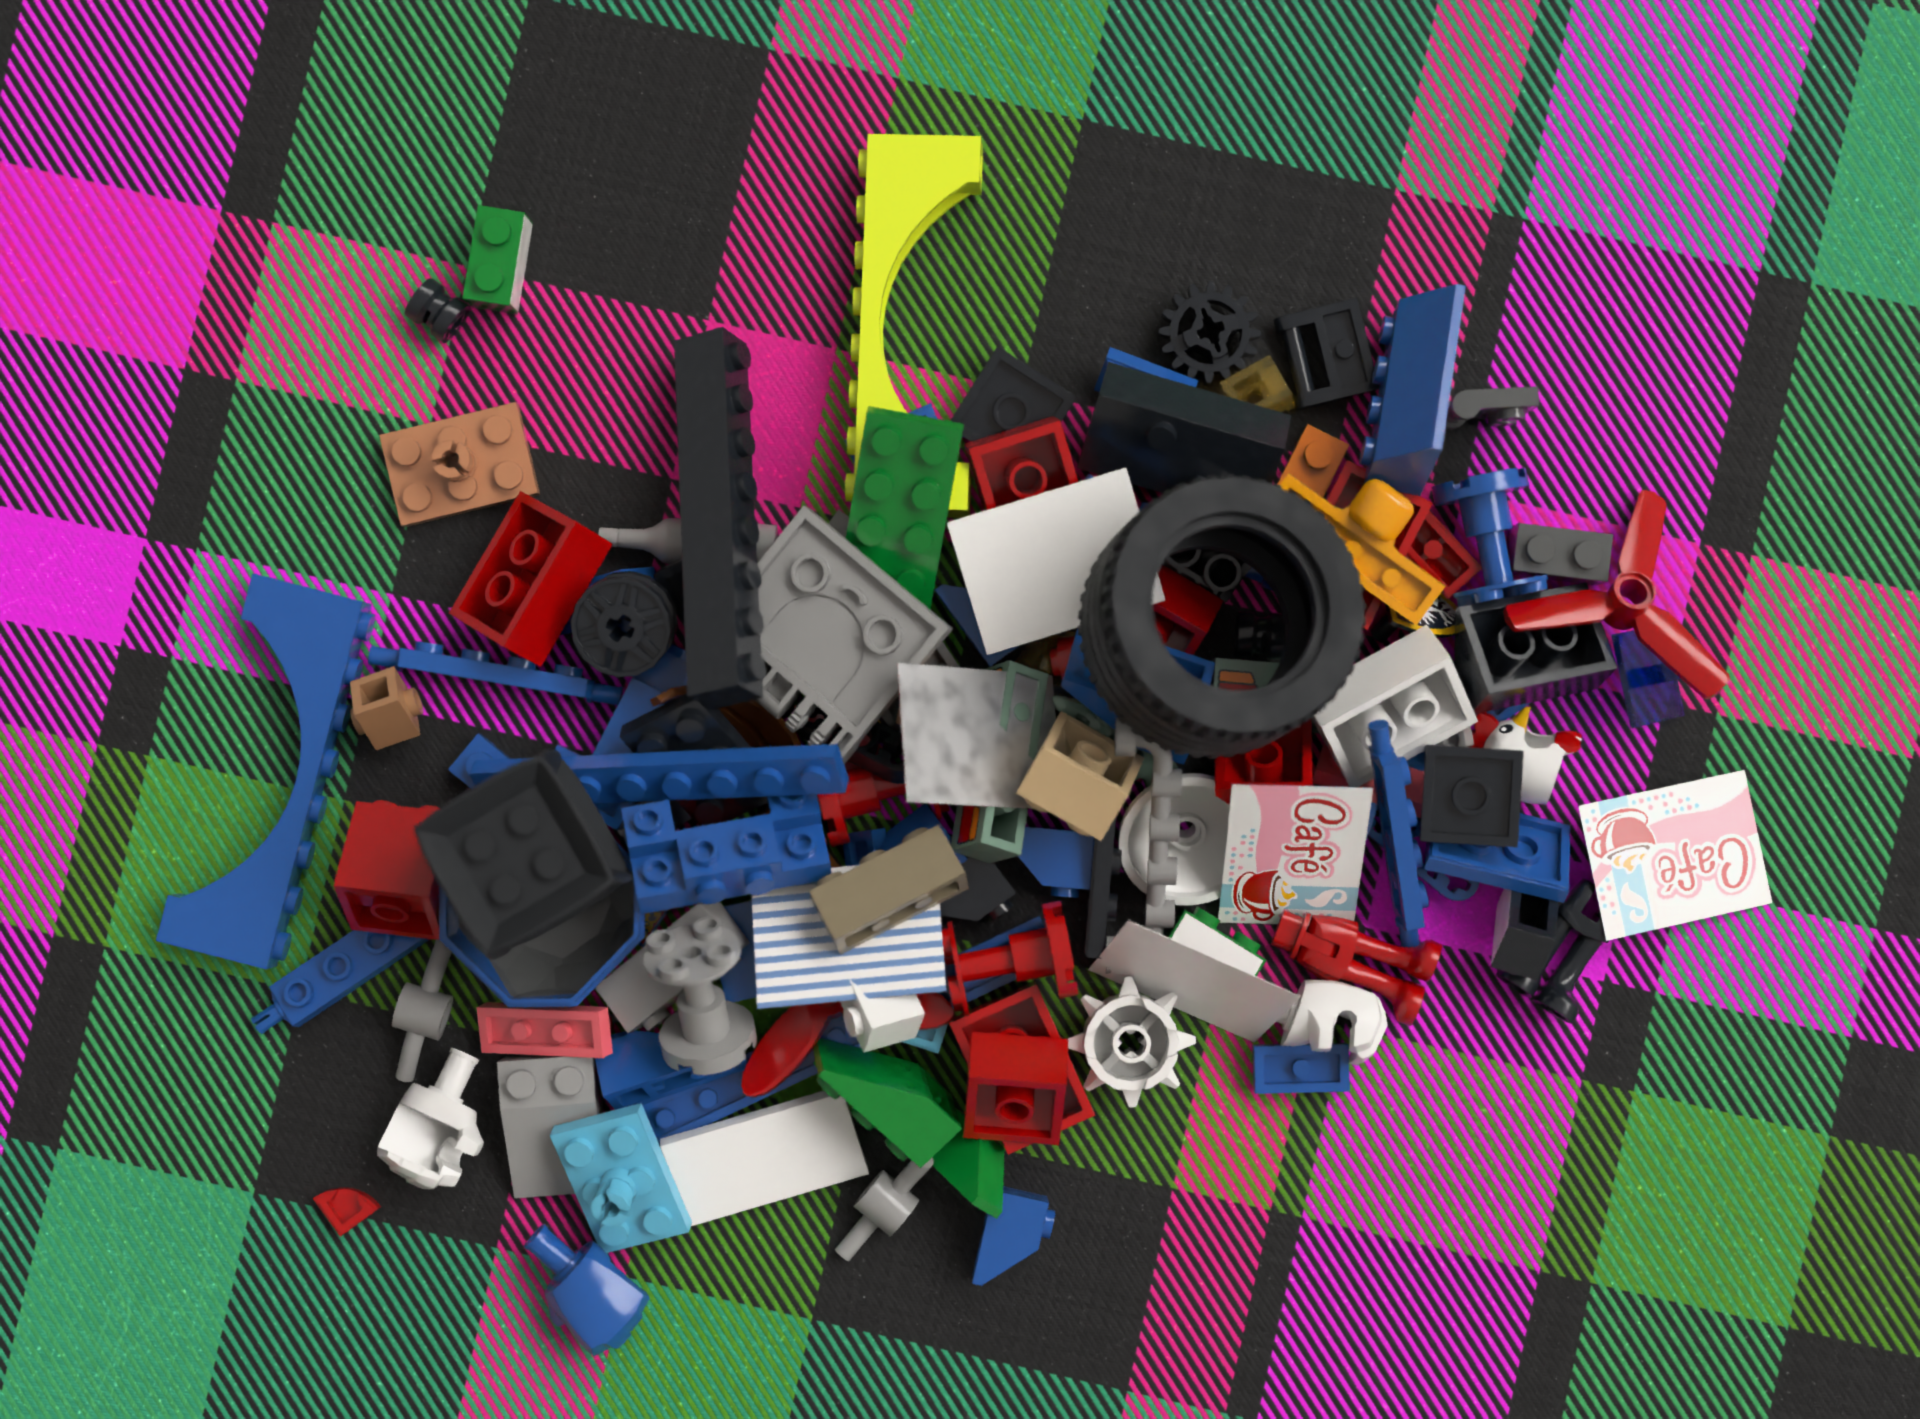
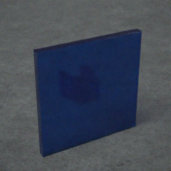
M1634 630L1611 635L1630 727L1636 728L1685 716L1678 679L1681 678L1638 641Z

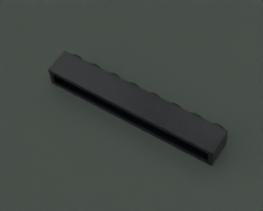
M724 327L674 341L687 697L711 709L763 698L762 680L766 674L765 663L761 656L760 638L764 623L759 611L758 588L761 586V573L757 566L756 543L759 541V528L755 521L754 508L757 484L753 477L752 455L755 452V441L751 433L750 422L753 397L749 390L748 379L751 354L747 344Z

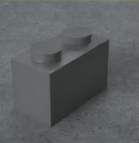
M1523 523L1513 525V529L1508 530L1506 544L1513 575L1523 577L1547 575L1548 580L1572 583L1587 582L1588 585H1599L1608 582L1613 534Z

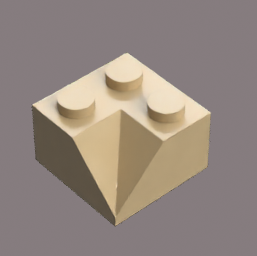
M1061 711L1025 774L1016 794L1025 798V801L1032 808L1041 812H1050L1066 821L1069 827L1078 834L1093 836L1102 841L1128 797L1144 757L1135 753V757L1115 756L1114 740Z

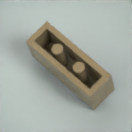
M938 824L929 830L924 827L912 831L903 838L901 844L886 852L884 850H876L869 853L860 860L857 867L843 874L841 872H834L826 875L817 882L816 888L810 890L809 893L814 907L841 955L969 889L966 873Z

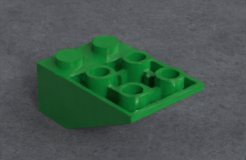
M820 1038L813 1048L815 1057L813 1064L817 1068L819 1076L816 1080L821 1088L835 1100L840 1096L843 1097L853 1107L851 1113L856 1120L869 1131L874 1127L877 1128L886 1137L884 1141L887 1147L900 1160L905 1161L907 1158H910L919 1168H922L962 1129L951 1093L918 1063L873 1051L863 1053L861 1048Z

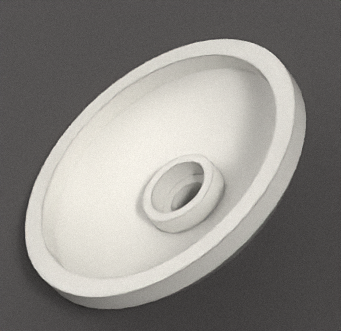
M1199 773L1182 774L1181 798L1171 797L1170 813H1179L1180 823L1184 821L1193 823L1189 829L1179 831V842H1168V856L1177 857L1176 885H1166L1165 900H1175V905H1199L1216 900L1221 896L1230 805L1215 796L1214 776ZM1151 785L1131 802L1123 815L1118 832V848L1122 850L1121 863L1130 880L1145 894H1147Z

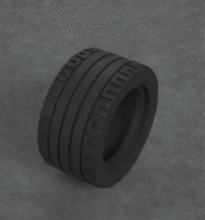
M1225 475L1222 478L1208 476L1205 480L1197 478L1188 484L1176 485L1171 491H1165L1157 499L1152 500L1111 539L1105 549L1099 554L1098 560L1092 565L1091 574L1085 581L1084 587L1086 590L1081 594L1080 598L1082 608L1078 612V619L1080 620L1078 635L1082 637L1080 652L1084 654L1083 663L1085 668H1088L1091 676L1089 678L1098 690L1096 693L1100 698H1104L1108 704L1107 708L1109 711H1113L1118 716L1117 720L1122 724L1126 723L1130 726L1131 731L1135 735L1139 734L1144 737V741L1148 743L1155 742L1160 745L1161 749L1165 751L1174 750L1175 754L1178 755L1191 754L1194 758H1201L1202 756H1206L1208 759H1214L1219 756L1227 758L1233 757L1237 753L1243 755L1251 750L1262 748L1299 727L1326 708V704L1333 701L1337 696L1338 690L1347 683L1346 677L1352 674L1354 670L1353 662L1358 659L1361 652L1359 646L1364 640L1362 627L1366 623V618L1364 617L1366 605L1362 598L1364 590L1363 584L1360 583V573L1358 568H1355L1352 553L1348 551L1345 545L1346 542L1336 533L1333 524L1329 523L1320 511L1317 512L1312 508L1307 500H1303L1292 491L1283 490L1282 486L1276 483L1273 485L1263 479L1256 481L1243 475L1241 477ZM1195 549L1227 553L1247 563L1269 584L1283 614L1285 644L1280 664L1266 686L1251 690H1228L1215 687L1193 677L1169 654L1158 634L1152 602L1155 580L1166 557Z

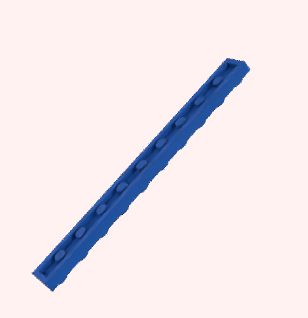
M1040 915L958 954L1009 945L1008 935L1042 929L1045 926ZM944 960L946 991L936 993L942 995L952 1005L947 977L957 974L955 964L946 965ZM1011 973L964 982L967 1002L1016 980V974ZM843 1015L837 1019H832L820 1037L861 1048L856 1036L851 1037L849 1035ZM754 1050L746 1053L748 1059H750ZM812 1050L801 1065L779 1086L769 1093L758 1097H748L743 1093L741 1086L743 1070L643 1104L642 1106L659 1146L661 1138L709 1125L817 1074V1068L813 1064L815 1060L814 1052Z

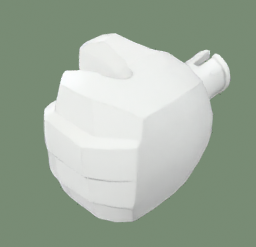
M1304 980L1297 992V995L1301 996V998L1276 1021L1282 1024V1029L1284 1030L1281 1046L1293 1047L1310 1043L1312 1051L1329 1052L1332 1047L1334 1025L1337 1017L1341 1016L1351 1020L1349 1064L1356 1066L1374 1055L1388 1026L1386 1014L1379 997L1356 986L1332 980Z
M455 1048L450 1049V1054L434 1086L429 1085L426 1088L413 1083L408 1088L377 1147V1156L389 1165L391 1171L406 1178L408 1183L422 1189H434L438 1185L454 1187L462 1173V1168H460L462 1153L476 1156L484 1144L476 1124L477 1112L463 1105L464 1100L460 1099L479 1060Z

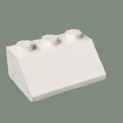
M1427 625L1354 664L1352 674L1346 677L1347 683L1338 690L1337 696L1333 701L1325 705L1326 708L1312 717L1318 732L1349 787H1359L1374 779L1369 751L1371 739L1368 724L1375 720L1388 721L1391 746L1394 747L1396 755L1398 757L1404 756L1406 761L1425 751V744L1436 745L1478 722L1450 655Z

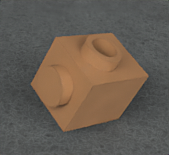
M394 666L350 681L353 705L350 714L353 725L359 735H367L376 750L420 735L418 715L424 712L420 696L414 687L407 688Z

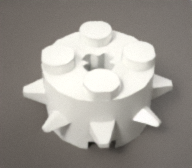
M1132 976L1124 977L1119 994L1109 996L1103 1001L1085 994L1081 1001L1089 1016L1085 1021L1084 1030L1082 1033L1068 1038V1048L1085 1054L1086 1060L1091 1067L1083 1087L1090 1091L1106 1083L1114 1089L1122 1090L1128 1107L1137 1106L1142 1089L1152 1088L1159 1082L1176 1089L1180 1082L1172 1068L1177 1062V1051L1196 1044V1036L1177 1030L1176 1024L1169 1016L1178 996L1171 992L1154 1001L1146 995L1139 994ZM1125 1031L1129 1034L1139 1031L1142 1035L1137 1040L1142 1045L1136 1051L1131 1048L1121 1051L1118 1049L1122 1044L1121 1039H1119L1120 1035Z

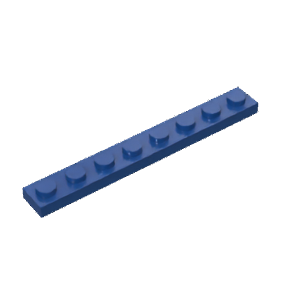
M838 744L561 757L580 780L593 803L837 794L846 792L849 781ZM529 758L476 760L469 774L474 786L506 768Z

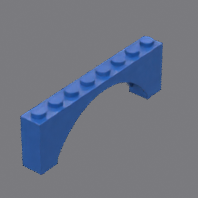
M252 573L241 619L252 622L268 641L281 662L292 687L301 731L300 761L296 782L289 802L277 825L246 861L226 876L188 895L177 893L167 896L156 941L262 969L277 967L279 960H285L292 937L290 933H286L290 915L298 913L303 898V888L298 887L302 869H309L315 852V842L310 841L314 823L320 824L326 811L327 797L322 796L327 777L332 778L334 776L339 761V751L334 750L338 732H345L351 715V706L346 704L350 690V681L361 677L363 660L358 659L362 641L367 642L370 639L374 627L375 615L370 613L372 604Z

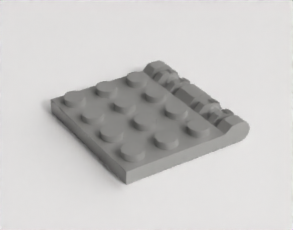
M804 505L757 563L761 573V586L758 588L759 611L764 623L763 632L760 634L761 656L764 660L765 668L769 664L772 669L762 680L763 698L756 699L755 701L772 716L779 719L791 708L802 692L805 698L787 719L785 727L792 733L801 729L818 706L828 716L819 728L812 733L808 745H825L838 730L839 726H841V731L830 744H838L843 763L845 764L857 750L863 738L898 697L897 663L924 665L953 628L813 510Z

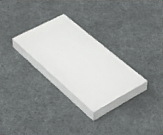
M825 1091L660 1139V1148L692 1220L691 1226L869 1174L868 1165L847 1101L841 1096L835 1100Z

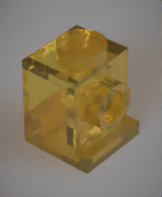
M1270 355L1220 382L1223 393L1227 397L1247 402L1250 396L1260 395L1264 399L1255 405L1279 412L1284 410L1288 412L1295 408L1293 395Z

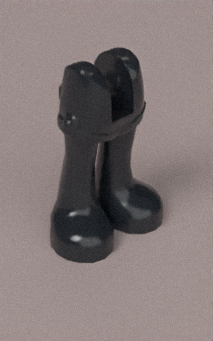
M1585 878L1571 889L1564 903L1558 902L1556 941L1538 980L1513 975L1502 970H1498L1496 976L1509 987L1525 997L1532 998L1538 989L1541 976L1570 931L1575 933L1577 937L1551 977L1532 1000L1545 1011L1570 1024L1573 1023L1579 1012V1007L1572 996L1574 986L1585 966L1602 943L1609 942L1605 938L1600 909L1598 908L1592 919L1581 913L1595 890L1594 883Z

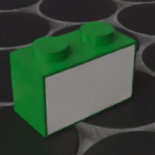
M478 205L463 292V299L471 307L518 314L533 222L525 212Z
M1196 906L1192 914L1183 908L1180 910L1175 919L1174 928H1169L1165 937L1249 974L1258 975L1266 962V959L1256 954L1261 947L1260 944L1239 931H1236L1233 938L1225 935L1216 929L1221 920Z

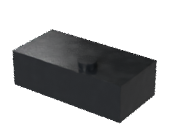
M1108 362L1077 468L1103 475L1126 467L1131 484L1161 493L1167 490L1171 491L1176 485L1190 483L1196 474L1205 479L1208 476L1222 478L1225 475H1233L1234 477H1241L1243 475L1250 477L1251 480L1263 479L1267 483L1272 484L1285 449L1291 415Z

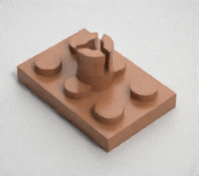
M517 402L379 435L400 525L404 528L512 502L520 491L531 497L540 495L525 428Z

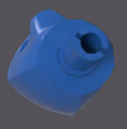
M545 1224L541 1225L526 1241L524 1248L532 1252L554 1273L553 1279L544 1293L549 1306L550 1319L557 1327L565 1324L578 1342L593 1356L609 1348L618 1349L631 1336V1331L642 1319V1312L650 1299L648 1293L642 1287L639 1288L611 1262V1257L593 1240L573 1252Z

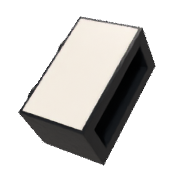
M1504 889L1497 904L1491 967L1537 981L1556 941L1558 902Z

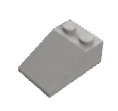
M519 1055L502 1058L497 1062L500 1111L514 1198L575 1194L552 1143L550 1133L555 1125L604 1113L602 1089L595 1058Z

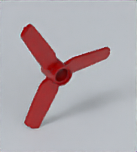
M1642 490L1637 496L1617 561L1618 576L1607 592L1586 589L1509 604L1503 611L1505 622L1515 632L1600 623L1603 620L1609 626L1618 630L1633 628L1638 641L1700 696L1707 700L1717 695L1730 680V675L1668 611L1651 605L1656 596L1655 585L1651 579L1654 574L1667 507L1665 500L1652 491ZM1621 596L1628 598L1633 604L1626 602Z

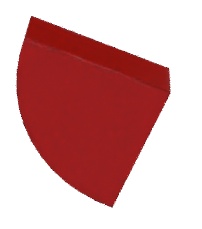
M347 1187L333 1188L313 1198L340 1237L381 1207L369 1194Z

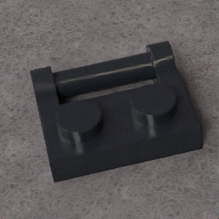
M1357 298L1284 315L1273 320L1276 333L1282 334L1297 394L1293 396L1296 411L1379 390V384L1372 383L1374 364ZM1311 325L1313 326L1328 386L1317 390L1314 389L1300 333V328Z

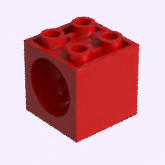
M377 800L373 803L356 801L333 885L351 930L439 940V883L425 860L416 833L413 830L416 825H419L424 819L439 809L438 807L430 805L421 806L420 808L403 807L385 800Z

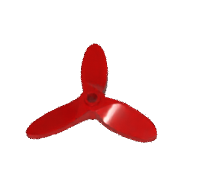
M936 992L916 994L925 1012L919 1030L940 1028L954 1018L955 1012L952 1005L942 995ZM841 1002L791 1006L778 1018L760 1040L747 1062L741 1083L743 1093L748 1097H758L769 1093L787 1079L813 1050L830 1021L843 1015L844 1009Z

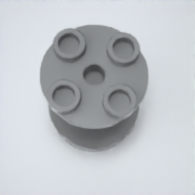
M713 916L702 917L696 920L694 924L679 926L671 930L652 932L646 939L647 950L643 955L644 968L647 974L654 980L664 984L683 986L684 991L677 998L678 1010L665 1020L659 1031V1042L663 1059L671 1068L678 1071V1064L692 1067L693 1074L695 1075L716 1074L739 1065L746 1059L745 1050L750 1045L754 1049L757 1043L754 1018L744 1006L726 1001L723 990L712 983V980L723 976L735 966L741 954L738 937L731 930L722 927L721 920Z

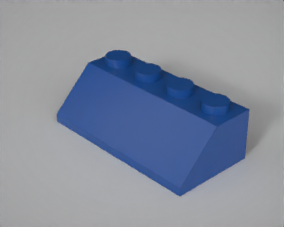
M1454 284L1399 299L1393 316H1384L1378 343L1386 345L1384 356L1378 355L1372 377V383L1379 384L1378 396H1371L1366 415V424L1373 425L1372 436H1365L1359 459L1360 465L1367 466L1364 484L1368 480L1376 478L1384 481L1399 492L1417 496L1421 495L1443 447L1466 286Z

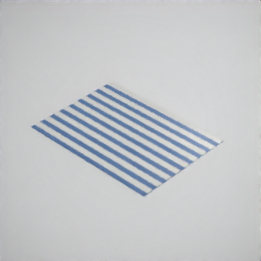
M858 865L831 868V873L841 872L843 874ZM818 881L774 889L763 895H752L757 1009L857 1000L849 978L867 998L946 991L940 904L840 955L814 907L809 893L810 890L816 888Z

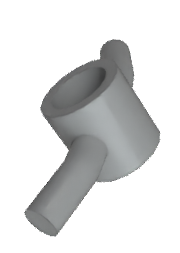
M440 940L435 942L421 986L407 982L400 993L395 1007L392 1027L407 1031L396 1071V1078L402 1082H412L414 1080L424 1038L428 1037L439 1041L450 1016L453 996L439 992V988L452 952Z
M933 1158L922 1168H919L911 1160L895 1179L884 1170L879 1172L853 1205L863 1216L836 1247L835 1251L842 1258L849 1262L878 1227L889 1237L896 1232L918 1204L919 1199L910 1190L933 1166Z

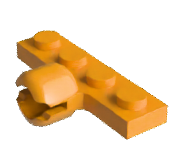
M1288 473L1280 486H1282L1283 490L1292 491L1298 497L1307 500L1312 508L1317 512L1320 511L1324 518L1333 524L1336 533L1340 538H1343L1348 551L1352 553L1355 568H1358L1360 583L1363 584V588L1417 626L1443 591L1445 585L1398 552L1394 546L1396 537L1413 516V505L1409 499L1384 481L1375 478L1368 480L1350 505L1341 509L1335 507Z

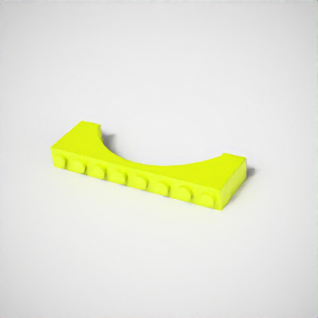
M868 134L867 149H859L858 174L859 178H866L865 195L857 196L856 204L857 224H864V240L855 242L854 253L855 269L862 270V287H854L853 315L860 316V334L852 333L851 361L859 362L858 380H850L849 408H856L857 414L856 427L849 426L847 431V454L855 455L854 473H846V502H852L868 407L872 406L907 413L892 387L884 355L883 328L886 306L892 285L902 263L927 229L950 208L969 195H982L983 145L981 136ZM957 462L947 517L963 518L970 516L972 471L969 463Z

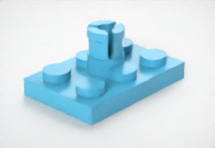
M642 1103L553 1126L550 1133L552 1143L594 1238L606 1253L685 1234L690 1231L692 1220Z

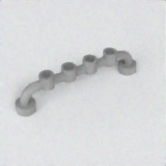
M1116 717L1115 756L1135 757V747L1146 748L1153 756L1145 928L1163 935L1164 928H1174L1175 900H1165L1166 885H1176L1177 857L1168 856V842H1179L1180 815L1179 813H1170L1171 797L1181 798L1182 769H1172L1171 750L1165 751L1155 742L1148 743L1144 741V737L1139 734L1135 735L1131 731L1130 726L1126 723L1122 724L1117 720L1118 717ZM1106 936L1105 948L1115 936ZM1106 967L1105 974L1111 973V970Z

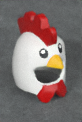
M1525 707L1512 719L1500 722L1493 715L1486 712L1475 714L1478 722L1474 724L1475 730H1471L1474 745L1471 747L1523 750L1521 802L1547 805L1563 756L1575 753L1581 749L1582 734L1575 731H1559L1553 735H1540L1530 732L1527 725L1531 707Z

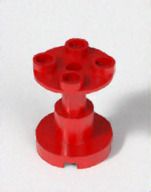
M860 767L846 770L849 781L845 793L817 794L823 820L827 821L829 829L827 834L831 846L835 847L850 843L846 819L880 811L879 801L906 794V784L888 782ZM934 804L938 820L942 819L941 813L950 811L949 804Z
M1061 901L1041 904L1045 928L1008 935L1009 945L958 954L952 921L947 922L948 928L942 929L945 964H955L957 974L947 977L954 1012L964 1010L965 1017L970 1016L964 982L1011 973L1016 974L1017 982L1054 975L1059 999L1078 995L1077 981L1067 983V981L1074 980L1072 970L1074 969L1066 922L1064 915H1062Z

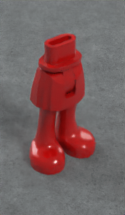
M1286 910L1283 911L1271 941L1272 946L1290 952L1289 959H1295L1305 969L1322 980L1338 982L1342 979L1381 994L1392 1003L1395 1018L1399 1023L1408 1026L1413 1024L1424 998L1425 987L1364 965L1354 960L1353 955L1357 954L1389 964L1417 979L1428 982L1439 961L1442 944L1433 940H1425L1415 947L1397 946L1358 931V922L1332 916L1312 915L1311 917V913L1308 912L1301 917Z

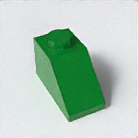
M956 1109L962 1129L932 1157L934 1161L933 1167L971 1204L997 1219L1003 1212L1004 1147L997 1140L963 1138L965 1114Z

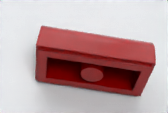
M1429 510L1406 556L1445 585L1441 593L1448 600L1474 577L1482 567Z

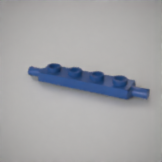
M416 641L414 650L405 648L395 650L372 645L368 656L369 665L388 668L394 666L398 672H402L403 668L517 686L586 698L587 703L591 704L592 702H599L618 706L623 696V687L600 684L596 683L595 680L582 678V668L555 664L554 673L535 670L536 664L527 659L510 656L508 657L507 665L489 663L490 653L462 649L461 658L443 655V645Z
M1375 720L1368 724L1371 739L1369 751L1392 906L1396 915L1395 923L1399 928L1400 946L1415 947L1420 944L1418 929L1425 927L1422 909L1429 906V901L1422 880H1418L1417 868L1423 866V859L1416 839L1412 840L1411 827L1417 826V817L1414 805L1410 798H1406L1405 785L1411 784V775L1405 757H1398L1394 752V747L1391 746L1388 721Z
M353 930L269 986L274 1004L256 1016L251 1017V1021L253 1024H256L255 1028L261 1034H264L265 1031L283 1019L292 1026L299 1028L430 939Z

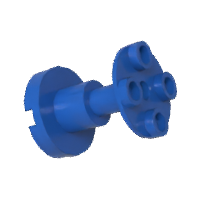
M1512 468L1470 476L1468 479L1459 481V484L1449 481L1431 487L1435 506L1459 503L1466 538L1476 537L1485 586L1454 593L1453 598H1456L1458 607L1548 589L1546 580H1548L1547 575L1519 580L1513 579L1504 531L1513 529L1506 493L1529 487L1526 468Z

